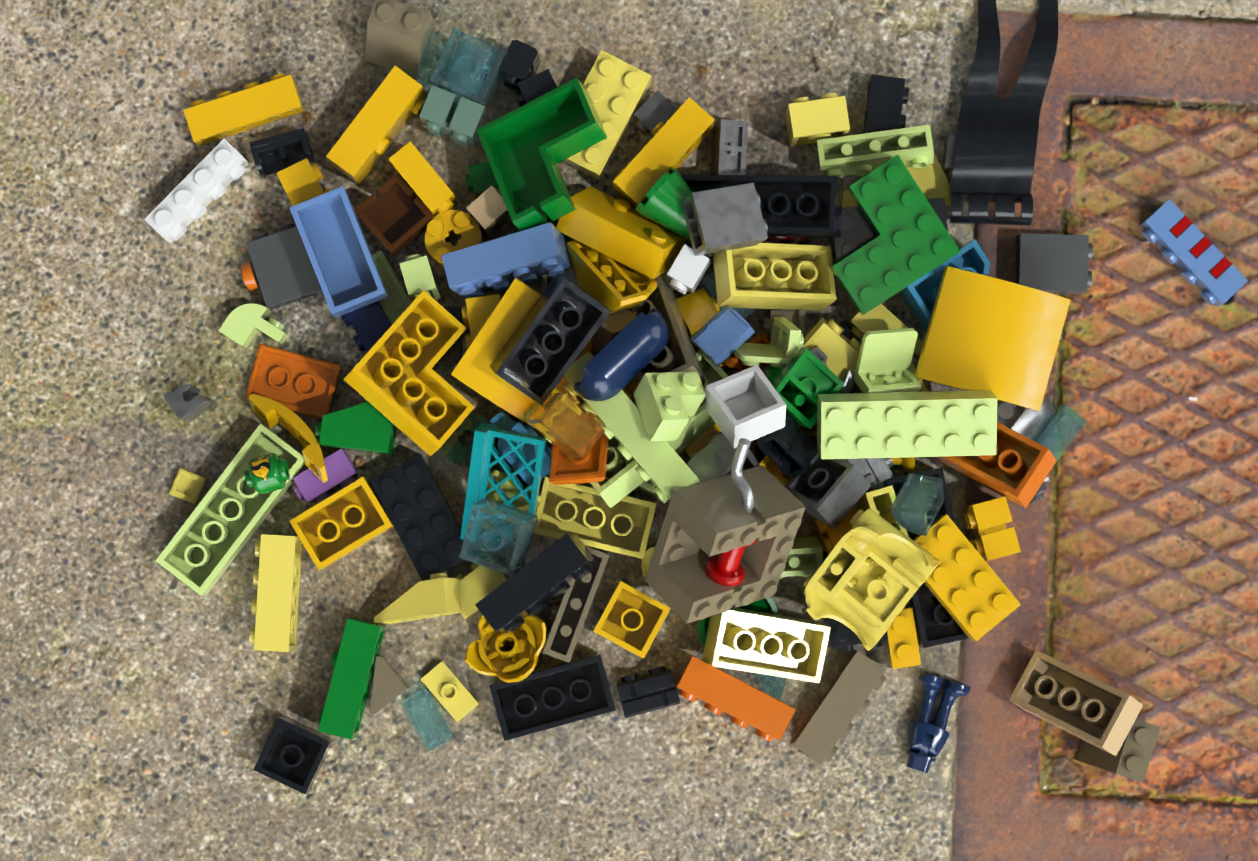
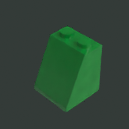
M365 402L323 415L322 422H317L315 437L319 439V445L327 448L393 456L397 427L372 404Z

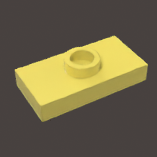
M441 661L421 678V681L457 723L479 705V702L444 661Z

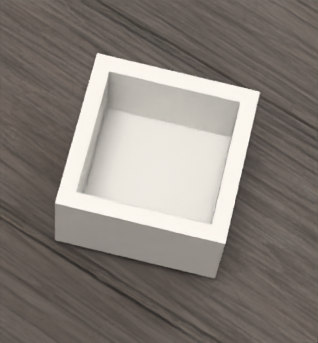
M758 365L706 386L705 408L733 448H737L741 438H746L751 442L785 427L786 403Z

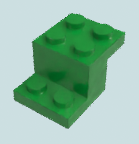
M804 347L798 350L784 370L767 365L763 371L764 375L786 403V414L797 425L809 429L817 421L818 394H837L845 384Z

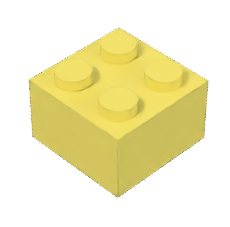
M828 93L821 95V99L810 101L809 97L793 99V103L788 104L785 112L790 147L817 144V140L847 136L850 131L845 96L838 97L837 93Z

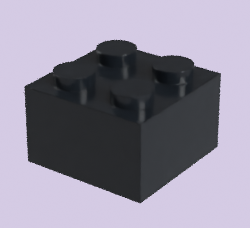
M280 716L277 718L253 770L303 794H307L312 788L334 739L285 716Z

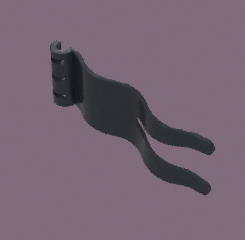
M979 0L976 51L958 119L949 188V201H951L949 224L1031 225L1033 196L1031 194V185L1037 149L1040 111L1058 44V0L1040 1L1035 31L1028 54L1013 90L1006 99H1000L996 96L1001 52L996 0ZM962 202H968L967 216H962ZM989 202H994L995 204L994 216H988ZM1015 203H1021L1020 217H1014Z

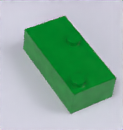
M354 617L347 618L339 651L334 650L330 662V667L334 668L326 702L322 706L319 716V732L350 740L358 736L374 675L376 656H379L386 628L385 625L374 624L373 622Z

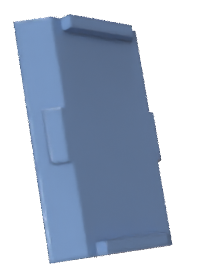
M726 305L695 333L690 340L714 364L719 366L755 332L740 314Z

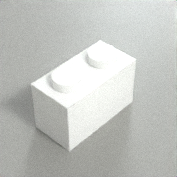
M684 244L667 273L668 280L671 281L669 283L670 287L683 295L687 291L693 294L710 266V259L704 255L695 256L693 249Z

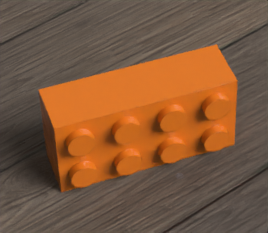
M997 422L996 455L932 457L1003 497L1006 496L1007 499L1025 509L1056 463V459L1048 448Z
M692 654L676 683V687L680 689L679 695L692 702H695L696 698L706 702L704 707L717 715H721L722 711L731 715L729 720L746 729L748 724L756 728L754 733L769 742H772L773 738L781 740L796 710L792 706L715 666L709 665Z

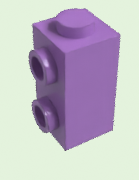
M340 449L324 459L328 480L325 483L309 468L293 478L296 485L292 488L300 501L305 499L307 503L315 501L318 504L330 497L331 494L329 492L338 486L340 489H343L355 482L354 477L359 473L344 449Z

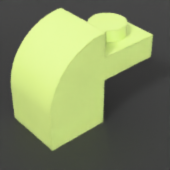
M254 303L244 304L235 308L219 329V332L246 349L258 330L281 344L288 337V334L282 331L285 327L283 324L271 317L268 322L265 320L271 310Z

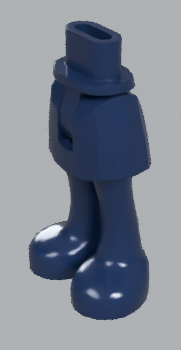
M920 671L918 680L923 685V698L916 720L910 721L908 749L906 752L910 755L906 766L928 773L931 762L936 761L935 757L944 747L950 734L946 731V726L952 705L958 697L967 696L970 693L971 686L946 678L933 723H930L934 701L944 678L936 674Z

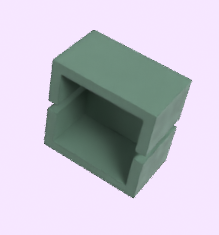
M432 85L419 115L423 127L426 128V132L438 138H441L442 135H448L453 139L452 143L463 148H468V145L476 147L479 140L476 130L483 127L488 118L485 106L464 97L460 98L459 103H455L456 94Z

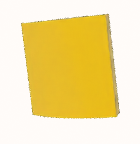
M945 266L914 377L959 391L992 390L997 397V401L1040 411L1071 300L1009 281Z
M515 278L451 375L497 406L537 429L525 416L537 402L499 377L490 367L491 363L542 295L520 279ZM593 337L574 362L589 351L591 353ZM563 376L552 391V394L557 399L562 395L573 407L569 411L572 413L581 398L579 395L573 398L563 384L567 381Z

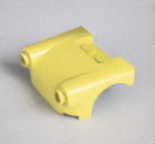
M869 508L865 512L860 509L850 521L853 525L852 529L840 539L816 573L813 572L803 584L808 607L806 611L815 621L820 618H831L841 622L859 637L864 648L868 651L879 642L901 610L941 562Z

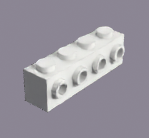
M223 139L144 220L170 244L174 240L177 241L187 231L186 227L193 220H198L206 212V207L213 200L219 199L233 180H237L244 174L247 169L246 166L249 164L248 161Z

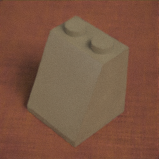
M375 0L367 21L364 62L391 71L396 66L418 81L436 30L432 14L394 0Z
M1136 719L1116 756L1081 739L1075 760L1143 783L1161 727Z

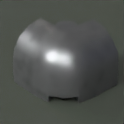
M1045 394L1040 411L997 401V422L1033 441L1043 430L1049 419L1050 405Z

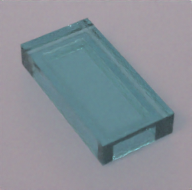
M427 688L401 702L429 752L454 738Z

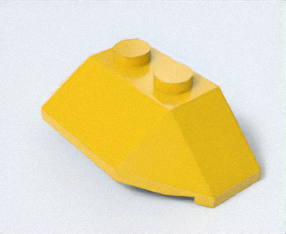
M577 240L567 242V250L579 286L603 303L611 311L609 314L636 306L646 300L657 288V281L655 279H651Z

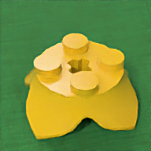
M481 614L478 623L479 638L471 642L467 647L464 661L480 674L495 676L507 683L519 682L529 676L539 661V654L546 641L545 622L536 616L528 615L523 618L525 623L514 632L506 633L503 631L496 633ZM510 643L513 649L509 652L504 651L506 650L505 646Z

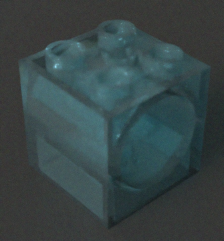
M453 28L431 75L430 82L433 86L456 94L455 100L458 102L461 97L484 105L487 110L502 78L500 65L506 55V51Z

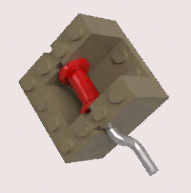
M746 438L739 439L731 463V474L673 490L645 581L686 624L703 620L719 613H725L732 606L735 608L743 605L746 606L774 596L781 574L785 569L789 552L793 547L797 530L802 522L801 519L806 507L765 467L761 465L742 471L751 444Z

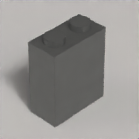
M295 224L284 225L278 228V233L268 235L267 232L257 234L251 237V242L246 243L266 307L269 310H274L323 293Z
M1020 233L1016 237L1015 283L1051 294H1085L1087 288H1091L1092 272L1088 271V260L1092 259L1093 245L1088 243L1089 236Z

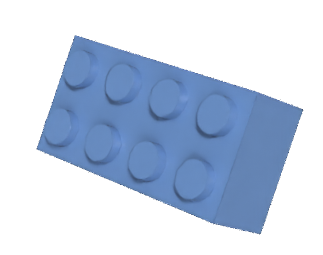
M343 186L289 207L331 314L335 318L389 297L349 195Z
M551 222L441 255L449 288L463 299L484 296L483 293L493 290L495 293L507 291L515 278L520 279L526 284H531L538 280L537 277L547 274L548 276H555L557 272L562 274L565 272L564 269L571 267L564 235Z

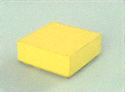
M179 468L169 494L197 505L207 478Z

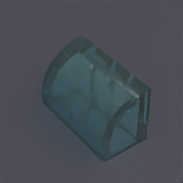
M909 473L891 507L894 518L903 528L918 535H927L944 502L943 478Z

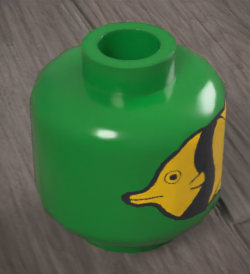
M270 453L250 460L249 470L245 471V479L249 487H254L258 493L265 494L284 488L286 480L290 479V473L285 458H280L277 454Z

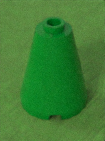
M671 166L669 171L665 172L645 195L647 199L643 203L640 202L635 210L640 215L691 241L681 200L693 193V191L678 171Z

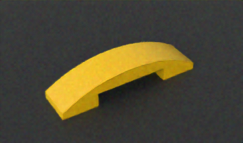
M251 394L248 399L252 412L269 429L280 423L305 448L302 450L305 465L325 483L328 480L323 454L316 437L306 423L279 402L264 396Z

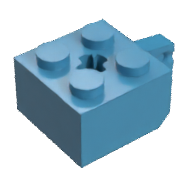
M503 411L499 412L489 421L495 429L539 437L530 425L526 424L523 426L520 422L516 423ZM498 439V451L501 454L511 449L506 439ZM526 443L520 447L528 461L537 456L538 445ZM547 445L545 446L540 483L550 473L552 450ZM515 452L505 457L515 470L524 465ZM536 461L533 464H531L534 467V469ZM527 468L518 473L528 486L533 483L534 477Z

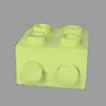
M774 317L771 344L743 343L733 354L744 365L759 366V363L763 362L770 363V366L785 368L798 350L803 347V334L799 328L785 317Z
M914 328L868 331L863 335L854 374V381L862 393L920 392L921 384L909 369L918 336Z

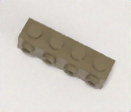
M587 546L586 548L596 560L591 565L593 571L580 580L579 578L571 580L568 583L571 587L565 592L561 604L555 603L550 616L551 619H554L551 631L546 629V641L542 652L568 663L571 661L610 557L609 554Z

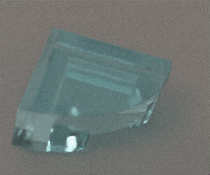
M759 674L764 689L771 696L781 700L786 678Z

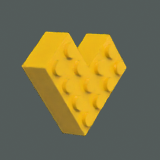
M425 290L415 298L343 379L429 456L440 449L475 408L432 369L467 328Z

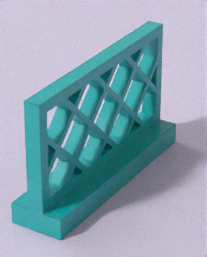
M481 423L474 431L460 539L472 541L473 538L530 549L546 438L492 428L493 425ZM495 437L506 439L511 449L500 455L494 447ZM526 443L538 445L537 456L530 461L520 450V447ZM512 452H515L524 464L515 471H512L504 460ZM536 461L534 469V467L531 464H533ZM499 462L508 476L496 482L490 474V469ZM525 468L534 477L533 483L526 488L516 477V474ZM509 479L513 481L520 491L510 499L500 487ZM494 489L504 501L495 509L486 500L487 494ZM530 489H532L531 496H530V494L527 492V491H529ZM523 495L530 506L529 510L521 515L512 502ZM505 506L516 517L515 520L506 526L496 513ZM490 516L500 528L495 533L482 531L483 521ZM519 522L526 531L525 540L514 538L508 529Z

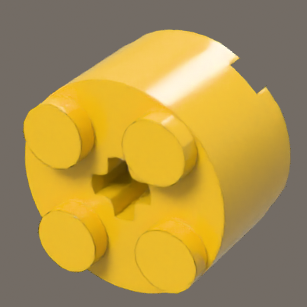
M448 210L442 215L439 213L427 224L425 231L427 251L431 258L443 268L444 264L441 255L483 243V236L477 222L468 213L459 210ZM455 234L457 238H462L457 241V246L447 243V241L451 240V235Z

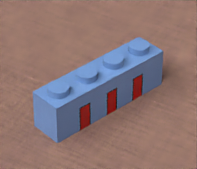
M1170 199L1165 201L1139 225L1143 229V236L1150 243H1156L1163 250L1161 252L1162 256L1170 264L1175 263L1182 270V277L1189 284H1195L1202 291L1200 295L1208 304H1215L1216 307L1223 305L1248 282Z

